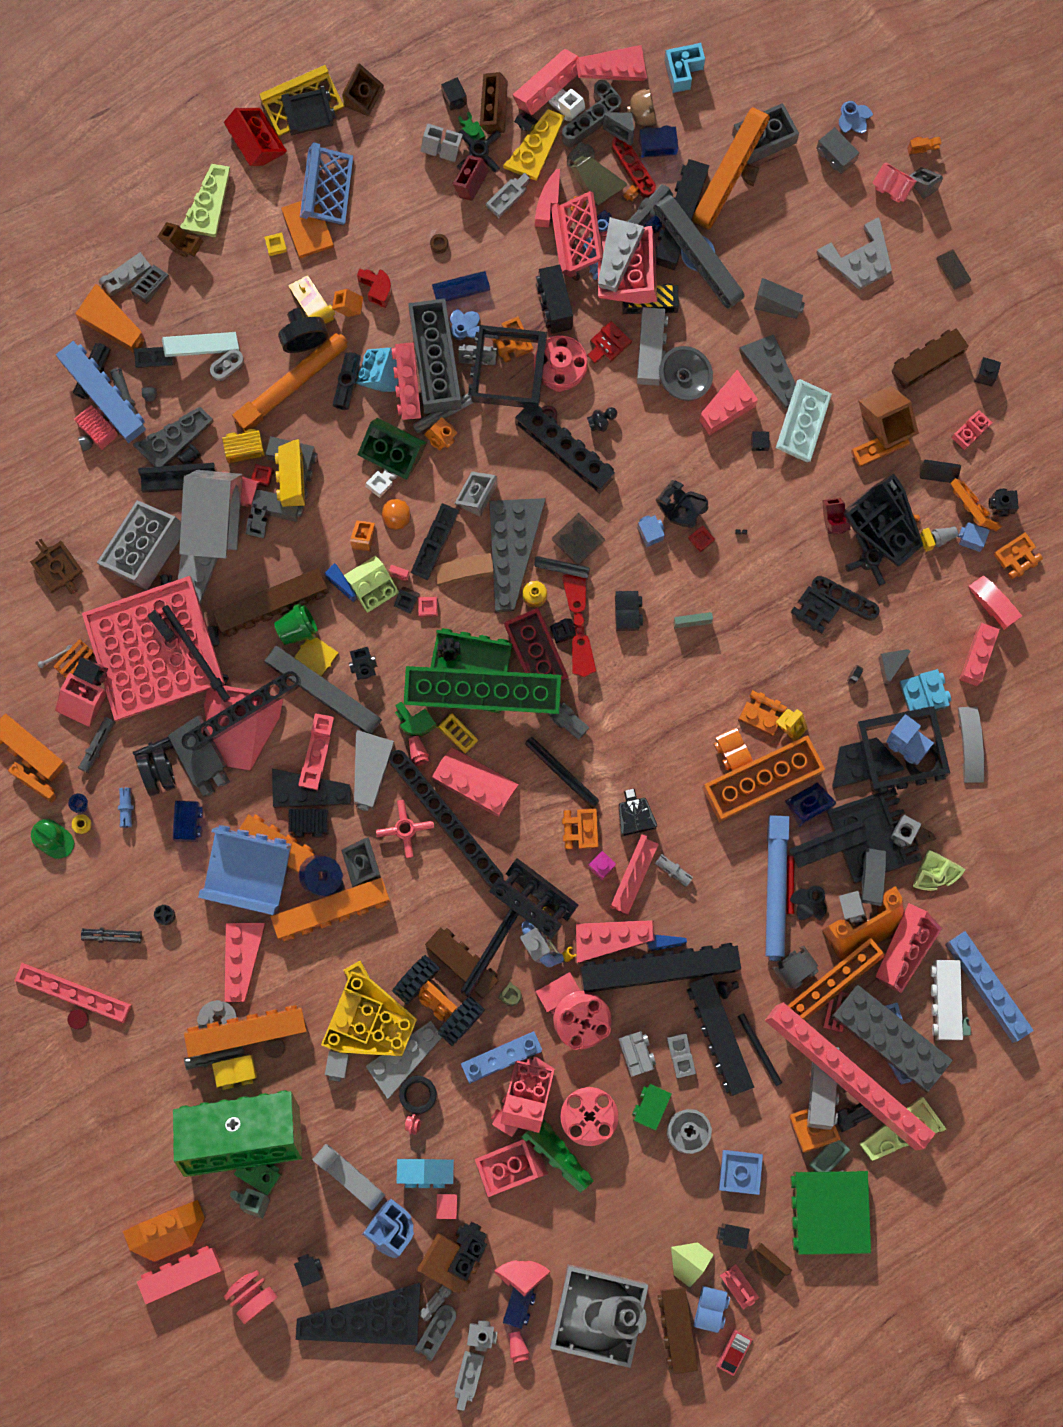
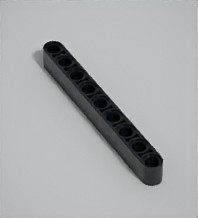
M401 750L393 751L389 757L393 769L485 883L492 888L494 884L489 880L492 875H498L504 880L502 872L409 757ZM396 756H402L404 758L401 764H395L393 762ZM408 771L416 773L413 779H407L405 774ZM419 786H426L428 788L425 794L418 793L417 789ZM433 800H437L440 803L436 809L429 807L430 802ZM444 815L452 817V821L449 824L442 823L441 818ZM456 830L464 832V836L461 839H456L453 836ZM474 845L476 847L475 853L468 854L465 851L466 847ZM480 860H486L488 867L480 869L477 864Z

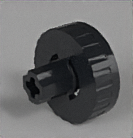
M295 308L288 312L287 316L290 324L283 327L278 333L281 346L286 353H300L313 349L325 342L329 337L323 318L306 317L304 310L300 308Z

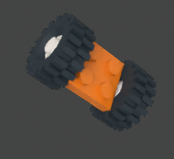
M424 955L406 972L392 992L406 1005L416 996L419 997L420 1003L425 1007L431 1008L437 1019L445 1021L437 1033L453 1046L472 1027L485 1009L471 996L457 1008L430 982L440 968L429 957Z

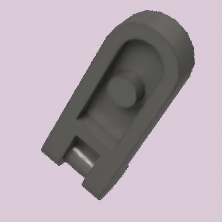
M443 1305L437 1310L414 1350L418 1354L422 1353L425 1355L426 1359L430 1362L455 1322L456 1311L452 1306ZM426 1341L434 1344L432 1349L424 1346Z

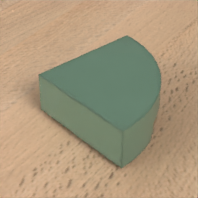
M962 1017L963 1036L971 1035L968 1017Z

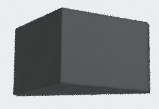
M605 113L603 129L631 146L634 136L632 113Z
M922 167L909 175L917 181L914 188L923 199L936 192L943 180L942 175Z
M910 650L882 653L878 657L883 683L886 686L911 652Z

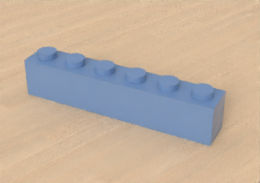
M72 341L56 354L57 358L129 444L146 430L143 425L145 423L144 419L139 413L135 415L130 402L127 399L123 401L120 397L122 395L120 390L108 383L111 380L105 372L100 373L97 368L99 366L93 358L88 359L85 348L81 344L77 345Z
M966 931L947 942L945 945L955 960H960L962 970L1012 1043L1021 1040L1034 1031Z

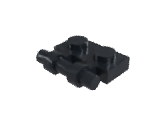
M808 586L797 602L803 608L800 611L794 606L790 613L796 616L795 619L798 621L802 620L809 625L811 630H816L822 634L825 627L820 622L824 620L829 624L840 607ZM808 610L817 616L815 620L806 615Z

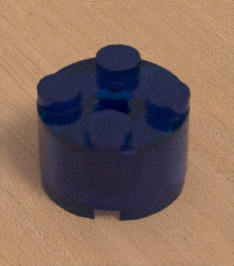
M322 855L308 857L299 869V880L302 887L306 891L319 896H327L335 892L343 878L339 864L334 859ZM319 872H323L322 879L319 878Z

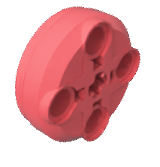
M568 336L548 338L544 358L547 363L543 367L542 384L556 392H562L577 386L583 380L587 371L588 360L584 348L578 341ZM563 343L566 347H558L557 345ZM536 351L535 356H534V371H535L537 351ZM581 362L584 366L576 367L574 364ZM560 378L564 380V382L562 384H558L555 382V380Z
M577 991L563 998L556 1007L553 1017L554 1028L559 1038L571 1049L590 1048L609 1036L611 1032V1012L607 1004L598 995L588 991Z
M593 1087L581 1088L570 1094L563 1103L560 1114L561 1125L566 1135L575 1143L583 1146L599 1145L607 1141L615 1132L618 1124V1109L611 1096L603 1090ZM601 1096H605L608 1099V1105L605 1108L600 1107L597 1103L598 1098ZM572 1097H577L580 1100V1106L576 1109L569 1105V1100ZM585 1112L588 1114L592 1112L594 1114L592 1116L594 1118L593 1122L591 1120L585 1121ZM601 1125L609 1127L610 1132L607 1136L599 1134L598 1130ZM579 1126L582 1131L581 1135L573 1137L570 1134L571 1127Z

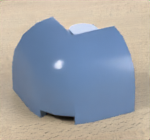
M390 1199L374 1215L362 1235L376 1245V1249L381 1253L397 1258L413 1237L412 1217L404 1208Z

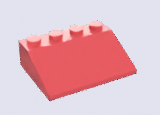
M652 226L644 227L645 231L617 292L600 288L598 285L599 298L637 304L657 302L656 244ZM607 231L599 232L602 254L604 253ZM602 260L598 262V281Z

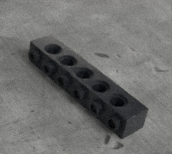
M540 406L539 409L523 408L515 417V424L597 493L600 494L614 479V468L610 464H604L598 454L585 448L586 445L581 440H575L568 429L557 425V421L552 416L545 415ZM535 420H540L543 424L540 426H535L533 422ZM549 432H554L557 436L554 438H550L547 436V434ZM569 444L571 448L565 450L561 445ZM581 455L585 460L577 461L575 457ZM596 467L599 469V472L592 473L589 469Z

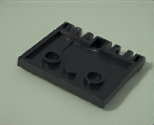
M895 787L889 789V792L876 793L827 810L834 831L862 820L871 840L842 851L854 884L862 881L863 859L866 848L886 851L885 873L923 860L920 852L906 856V854L918 850L917 845L903 849V847L894 843V839L890 838L899 820L893 821L892 818L905 813L904 809H899L892 813L889 812V806H894L901 802L899 798L885 802L886 799L898 795ZM901 828V834L908 832L906 828Z

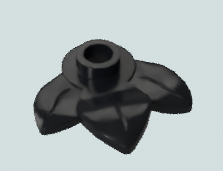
M820 886L799 889L792 894L790 901L798 905L796 913L799 920L808 919L812 915L822 920L826 914L825 892ZM813 892L818 894L816 899L812 897Z

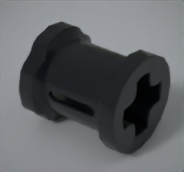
M192 444L189 445V448L183 454L177 456L183 465L191 464L197 458L202 457Z

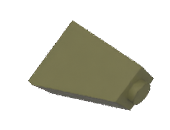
M581 156L570 167L585 193L593 192L595 205L601 204L627 186L625 181L591 157Z

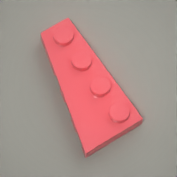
M226 923L225 1002L246 1001L266 923Z

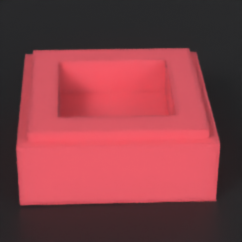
M394 565L390 566L389 574L391 577L408 582L410 576L408 570Z
M418 597L419 617H438L437 597Z

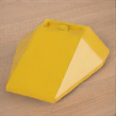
M351 971L321 1045L339 1053L402 1056L417 1019L370 978Z

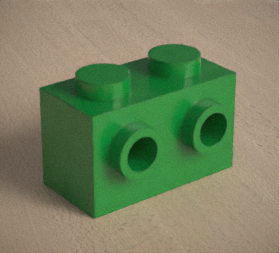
M273 1164L237 1169L234 1173L235 1176L267 1196L271 1194L282 1176L279 1173L280 1169Z

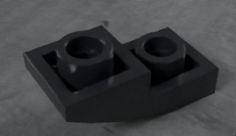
M469 1235L455 1255L447 1272L462 1281H467L475 1262H480L487 1243L473 1235Z

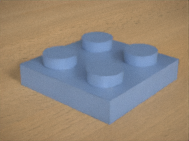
M722 1150L719 1190L759 1195L763 1154Z

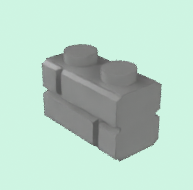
M640 1031L618 1039L631 1077L654 1069L653 1065H656L653 1053L649 1054L647 1046L650 1044L646 1034L643 1035Z

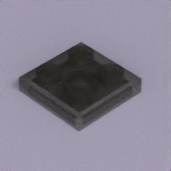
M578 513L552 537V541L575 564L580 565L605 541V538Z

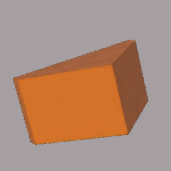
M356 521L350 538L352 549L371 552L375 523Z

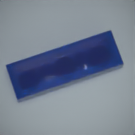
M486 271L432 284V289L436 300L445 299V301H450L490 291V285Z

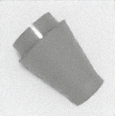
M953 526L950 528L933 529L931 534L935 541V546L941 547L958 537L957 528Z

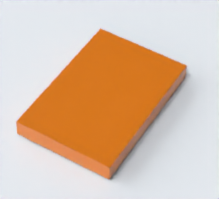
M302 201L281 207L299 259L334 247L324 220L300 217ZM319 204L315 205L314 212L322 214Z

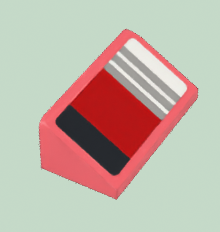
M734 1329L716 1367L734 1376L753 1339Z

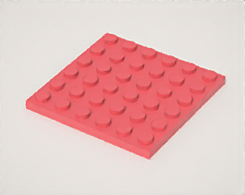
M191 576L82 613L98 664L108 668L107 677L103 684L115 721L212 689L210 686L211 682L163 612L162 608L166 605L171 608L215 676L220 678L223 684H225ZM153 610H156L177 636L171 643L166 641L147 616Z

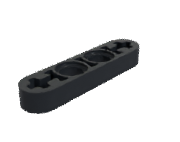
M817 576L813 579L811 587L838 606L868 621L876 619L879 615L880 609L876 603L826 577ZM815 582H823V587L817 589V584H815ZM829 585L832 586L829 589L828 594H826L825 592L827 589L825 588H828ZM834 589H838L841 591L842 597L836 599L832 596L831 592ZM849 599H857L859 605L851 607L848 603ZM862 603H865L862 611H859V609L862 606ZM870 607L874 609L873 612L875 613H872L871 616L867 614L868 611L866 610L870 609Z

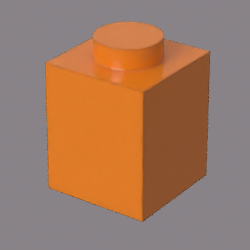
M349 289L336 291L334 293L332 309L347 317L359 315L362 310L363 297Z

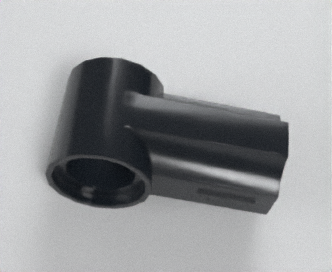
M861 1103L836 1112L838 1113L837 1124L841 1132L847 1131L857 1126V1123L874 1116Z

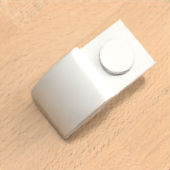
M561 89L548 101L557 111L565 115L564 120L569 122L585 109L584 98L572 89L568 92Z

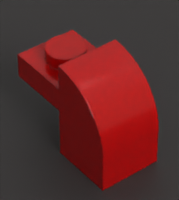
M359 269L357 273L358 282L371 287L368 293L369 302L386 308L392 294L389 276L381 269H379L377 275L371 270Z

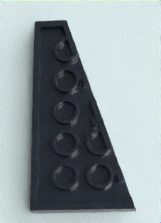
M421 1282L297 1318L295 1340L417 1345Z

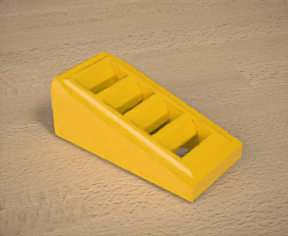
M453 713L448 714L437 726L464 754L478 741ZM452 721L453 724L446 729L447 724ZM458 726L459 729L452 735L451 732ZM464 732V736L458 741L456 738ZM469 737L471 740L463 746L462 743Z

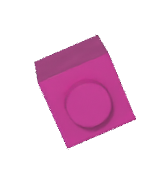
M601 851L589 864L588 868L598 878L603 880L615 868L616 863Z

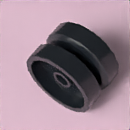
M163 748L153 751L154 764L146 753L136 757L144 786L150 797L160 794L159 781L166 791L176 788L173 768Z

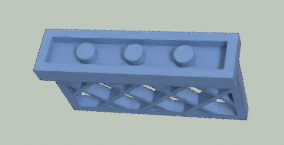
M312 143L307 155L300 210L301 218L307 219L312 217L340 225L345 224L353 155L322 148L320 144ZM321 153L328 155L331 161L324 164L321 159ZM340 158L348 160L347 167L344 169L337 162ZM332 163L339 170L334 175L327 168ZM323 169L329 176L325 181H322L319 176V172ZM340 174L345 179V183L341 186L335 179ZM330 180L337 187L332 192L325 185ZM321 186L327 193L323 198H320L316 192ZM337 191H340L343 196V200L339 203L333 196ZM328 197L335 204L330 209L323 202ZM320 204L325 212L322 214L315 213V205ZM337 208L341 213V219L334 217L330 211Z

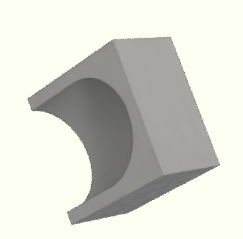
M196 470L184 476L179 554L227 558L228 549H238L242 474Z
M567 1264L560 1305L549 1344L550 1349L631 1368L637 1336L633 1339H612L606 1336L598 1328L599 1310L604 1299L614 1296L635 1297L642 1303L640 1305L643 1309L648 1284Z

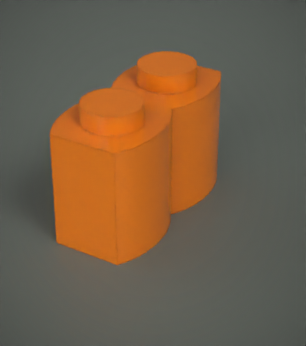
M737 728L715 737L714 747L718 754L721 753L724 760H722V763L727 771H733L753 761Z

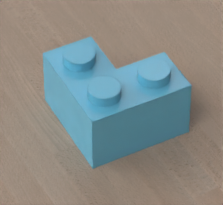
M701 43L666 50L664 61L673 93L690 90L692 82L690 72L704 70L705 56Z
M397 1159V1184H405V1188H417V1184L418 1188H430V1184H433V1188H445V1184H453L454 1160Z

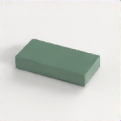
M709 612L675 617L673 621L674 629L712 624L713 615Z
M841 1140L826 1145L811 1161L809 1166L815 1172H831L850 1149Z

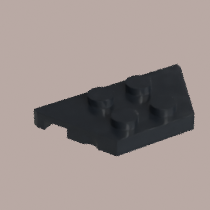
M877 737L869 739L877 777L905 770L904 766ZM861 742L839 747L832 789L869 780Z

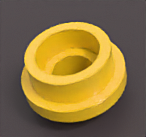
M77 815L72 820V828L78 834H85L91 828V820L86 815ZM79 821H84L83 827H78Z

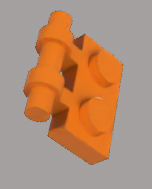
M518 316L501 323V326L504 328L525 330ZM491 338L493 343H496L499 349V356L503 358L505 363L511 361L509 355L511 352H514L516 358L532 352L534 349L531 342L508 340L510 345L505 347L502 339Z
M1026 532L994 553V556L1004 569L1010 565L1013 568L1008 573L1010 579L1022 576L1026 570L1036 567L1038 562L1043 560L1040 553L1035 556L1031 553L1036 546ZM1025 557L1027 561L1020 565L1017 561Z
M752 690L749 697L756 701L754 705L746 702L738 720L773 736L778 727L776 721L780 718L775 713L776 711L784 713L787 707L780 704L781 702L778 700L774 701L766 697L762 692L757 693ZM763 703L771 707L770 712L759 708L760 704Z
M577 809V817H571V810H564L562 825H564L563 842H565V849H573L574 841H578L579 849L598 848L596 809ZM572 824L578 825V834L572 835Z

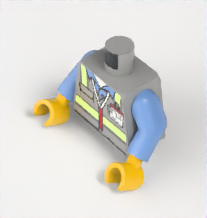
M527 920L522 923L523 934L520 939L535 962L544 964L546 967H552L564 961L570 962L576 956V954L571 955L569 953L573 949L572 947H568L562 953H559L547 935Z

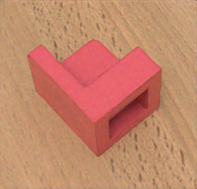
M437 1194L436 1219H457L456 1194Z

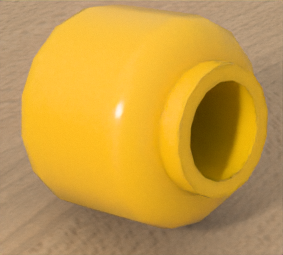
M531 581L526 584L523 589V600L526 605L538 608L546 602L547 589L545 585L538 581Z

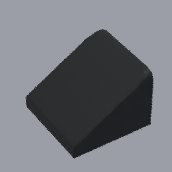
M402 587L399 590L394 607L411 614L420 593L407 587Z
M565 618L550 626L556 643L576 636L572 619Z

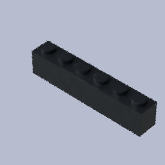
M688 159L687 165L683 164L680 175L683 177L681 181H677L675 187L677 195L674 199L692 221L710 165ZM665 227V230L661 229L658 237L660 244L659 247L656 246V265L675 270L681 254V247Z
M712 976L689 983V989H686L690 1001L694 1000L696 1005L693 1009L697 1019L701 1018L703 1026H700L703 1036L709 1039V1052L711 1056L715 1055L717 1060L715 1064L716 1070L724 1078L725 1082H722L725 1093H729L731 1097L755 1088Z

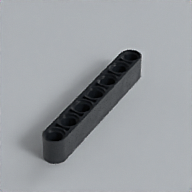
M293 671L285 672L185 733L181 739L182 746L190 751L202 748L297 690L301 685L300 677ZM295 676V684L292 686L287 685L288 677ZM274 686L279 687V693L276 696L270 694V690ZM257 696L263 698V702L259 706H255L253 703L254 698ZM244 706L246 713L243 716H238V708ZM225 716L229 717V724L221 726V719ZM206 727H212V734L206 737L204 735V729ZM190 737H195V745L189 747L187 740Z

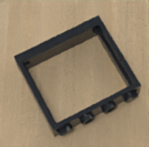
M480 325L479 332L475 334L477 349H473L472 360H475V367L471 366L470 378H473V384H469L468 395L471 396V402L539 409L547 332ZM485 338L538 343L532 398L478 393Z
M934 706L858 721L857 730L872 792L886 793L889 792V788L894 787L897 790L908 788V784L913 783L916 786L927 784L928 780L934 779L935 782H939L949 776L950 769ZM905 714L914 721L930 718L942 769L878 782L867 731L897 725Z

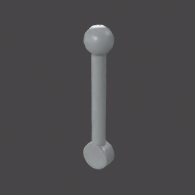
M68 645L66 650L45 661H39L38 667L44 668L49 662L66 654L72 645Z

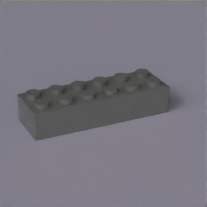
M445 299L408 303L424 414L461 409V397Z
M858 984L831 1016L925 1092L930 1091L953 1061Z

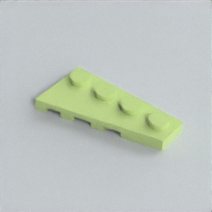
M211 164L202 182V187L196 194L194 202L180 226L185 232L211 237L217 236L230 167Z
M921 1096L907 1107L911 1113L933 1132L938 1133L946 1130L924 1097ZM885 1124L859 1143L872 1161L904 1146H909Z

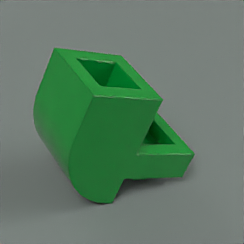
M402 701L395 705L397 710L395 712L400 722L405 721L400 725V729L405 734L412 737H421L436 728V723L426 709L412 717Z

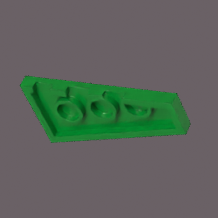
M544 1119L542 1120L539 1133L528 1131L522 1136L526 1142L530 1140L535 1145L533 1149L536 1152L546 1155L549 1158L548 1163L553 1168H559L562 1171V1176L580 1193L594 1182L590 1174L578 1162L576 1156L569 1151L564 1141L556 1135L551 1125Z

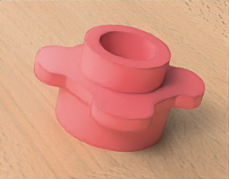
M413 1114L407 1117L405 1130L409 1134L413 1133V1135H416L417 1131L421 1128V1120L419 1115Z

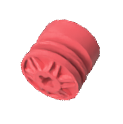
M258 1270L244 1275L223 1296L226 1301L235 1296L236 1299L230 1304V1307L236 1306L239 1303L242 1305L236 1315L243 1324H246L278 1298L271 1287H267L264 1290L259 1288L265 1279L262 1278L258 1282L254 1281L260 1274Z

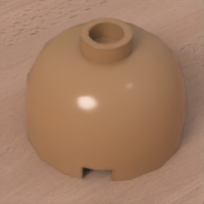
M650 88L637 91L630 100L631 106H627L628 113H632L634 121L641 126L657 124Z

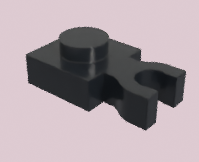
M253 503L251 507L252 515L250 514L247 520L246 534L264 538L268 519L263 517L267 507L263 506L262 512H259L256 509L257 504Z

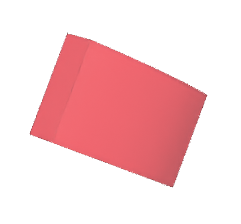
M978 410L951 438L966 450L993 422Z

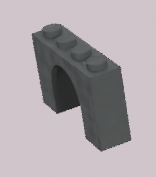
M270 436L266 451L267 459L275 461V453H278V447L291 441ZM300 443L303 451L305 499H307L309 489L306 487L308 481L311 482L313 471L311 468L312 464H316L318 453H316L314 446ZM256 489L253 503L257 504L256 509L259 512H262L263 506H266L267 511L265 515L294 522H298V518L302 517L304 506L282 507L281 501H277L276 493Z

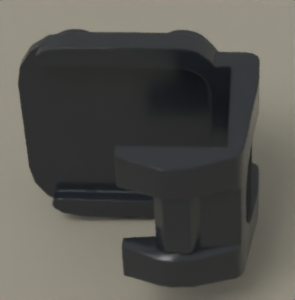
M671 480L657 497L656 502L664 516L671 523L692 528L696 525L698 516L708 510V499L704 495L692 491L685 493L682 490L684 486L682 483ZM672 494H673V500H674L673 503H671L672 500L670 499V496H671Z

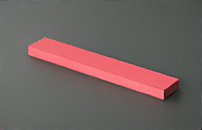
M24 963L21 964L14 980L25 986L125 1023L132 1006Z

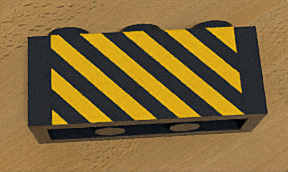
M667 283L657 286V302L637 304L622 301V314H642L643 307L665 309V313H678V285Z

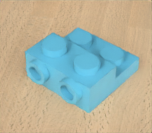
M938 669L899 682L908 711L934 706L935 711H938L950 705L951 695L949 691H945L943 686L945 684V677L943 673H939Z

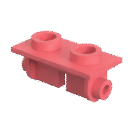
M736 1264L720 1275L742 1309L753 1305L759 1298Z

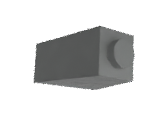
M762 278L754 309L797 319L798 314L803 313L805 302H802V294Z

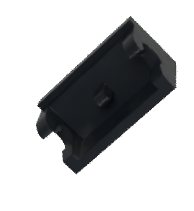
M163 347L134 349L136 368L175 365L173 357H165Z

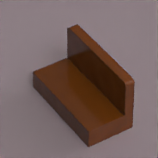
M760 1242L745 1259V1262L773 1287H777L781 1280L792 1271L790 1267Z

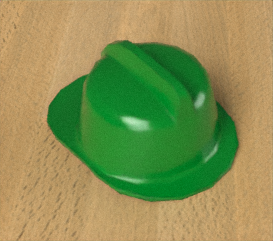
M51 819L38 821L31 830L33 844L54 859L67 857L74 848L72 835Z

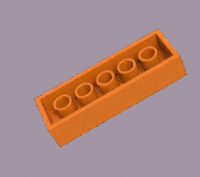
M807 735L704 784L702 789L718 821L722 822L822 774L825 768Z

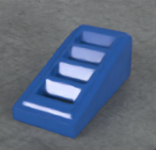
M334 563L325 572L326 579L352 602H355L357 600L355 592L339 567Z
M655 935V941L646 943L647 951L686 945L687 938Z

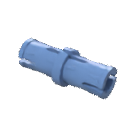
M119 788L120 805H118V810L120 811L121 828H127L126 826L128 828L132 827V788Z

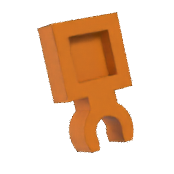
M916 137L910 140L907 148L908 154L924 153L929 149H940L939 145L942 144L941 138Z

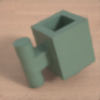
M248 1188L244 1195L235 1190L230 1193V1197L237 1204H240L239 1207L244 1213L263 1219L270 1199L265 1194Z

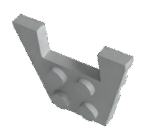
M879 217L868 222L863 227L872 241L869 244L842 258L832 242L819 248L816 252L818 256L827 260L831 267H835L840 271L842 276L859 290L890 274L892 271Z

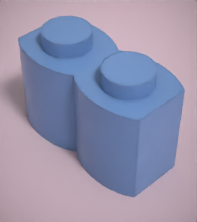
M702 1286L694 1327L719 1333V1330L724 1328L725 1317H723L724 1308L728 1309L730 1301L726 1291Z

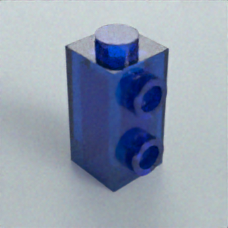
M513 1287L503 1323L522 1329L523 1325L527 1326L530 1318V1313H527L529 1305L533 1306L536 1298V1293H533L534 1288L524 1297Z

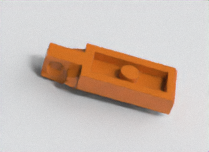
M14 762L8 770L11 775L50 803L56 800L54 788L46 783L42 785L38 782L40 779L32 773L26 774L24 766Z

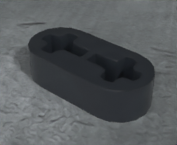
M156 610L147 615L168 643L177 638Z

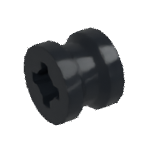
M160 905L154 911V918L159 924L167 926L175 920V912L168 905Z

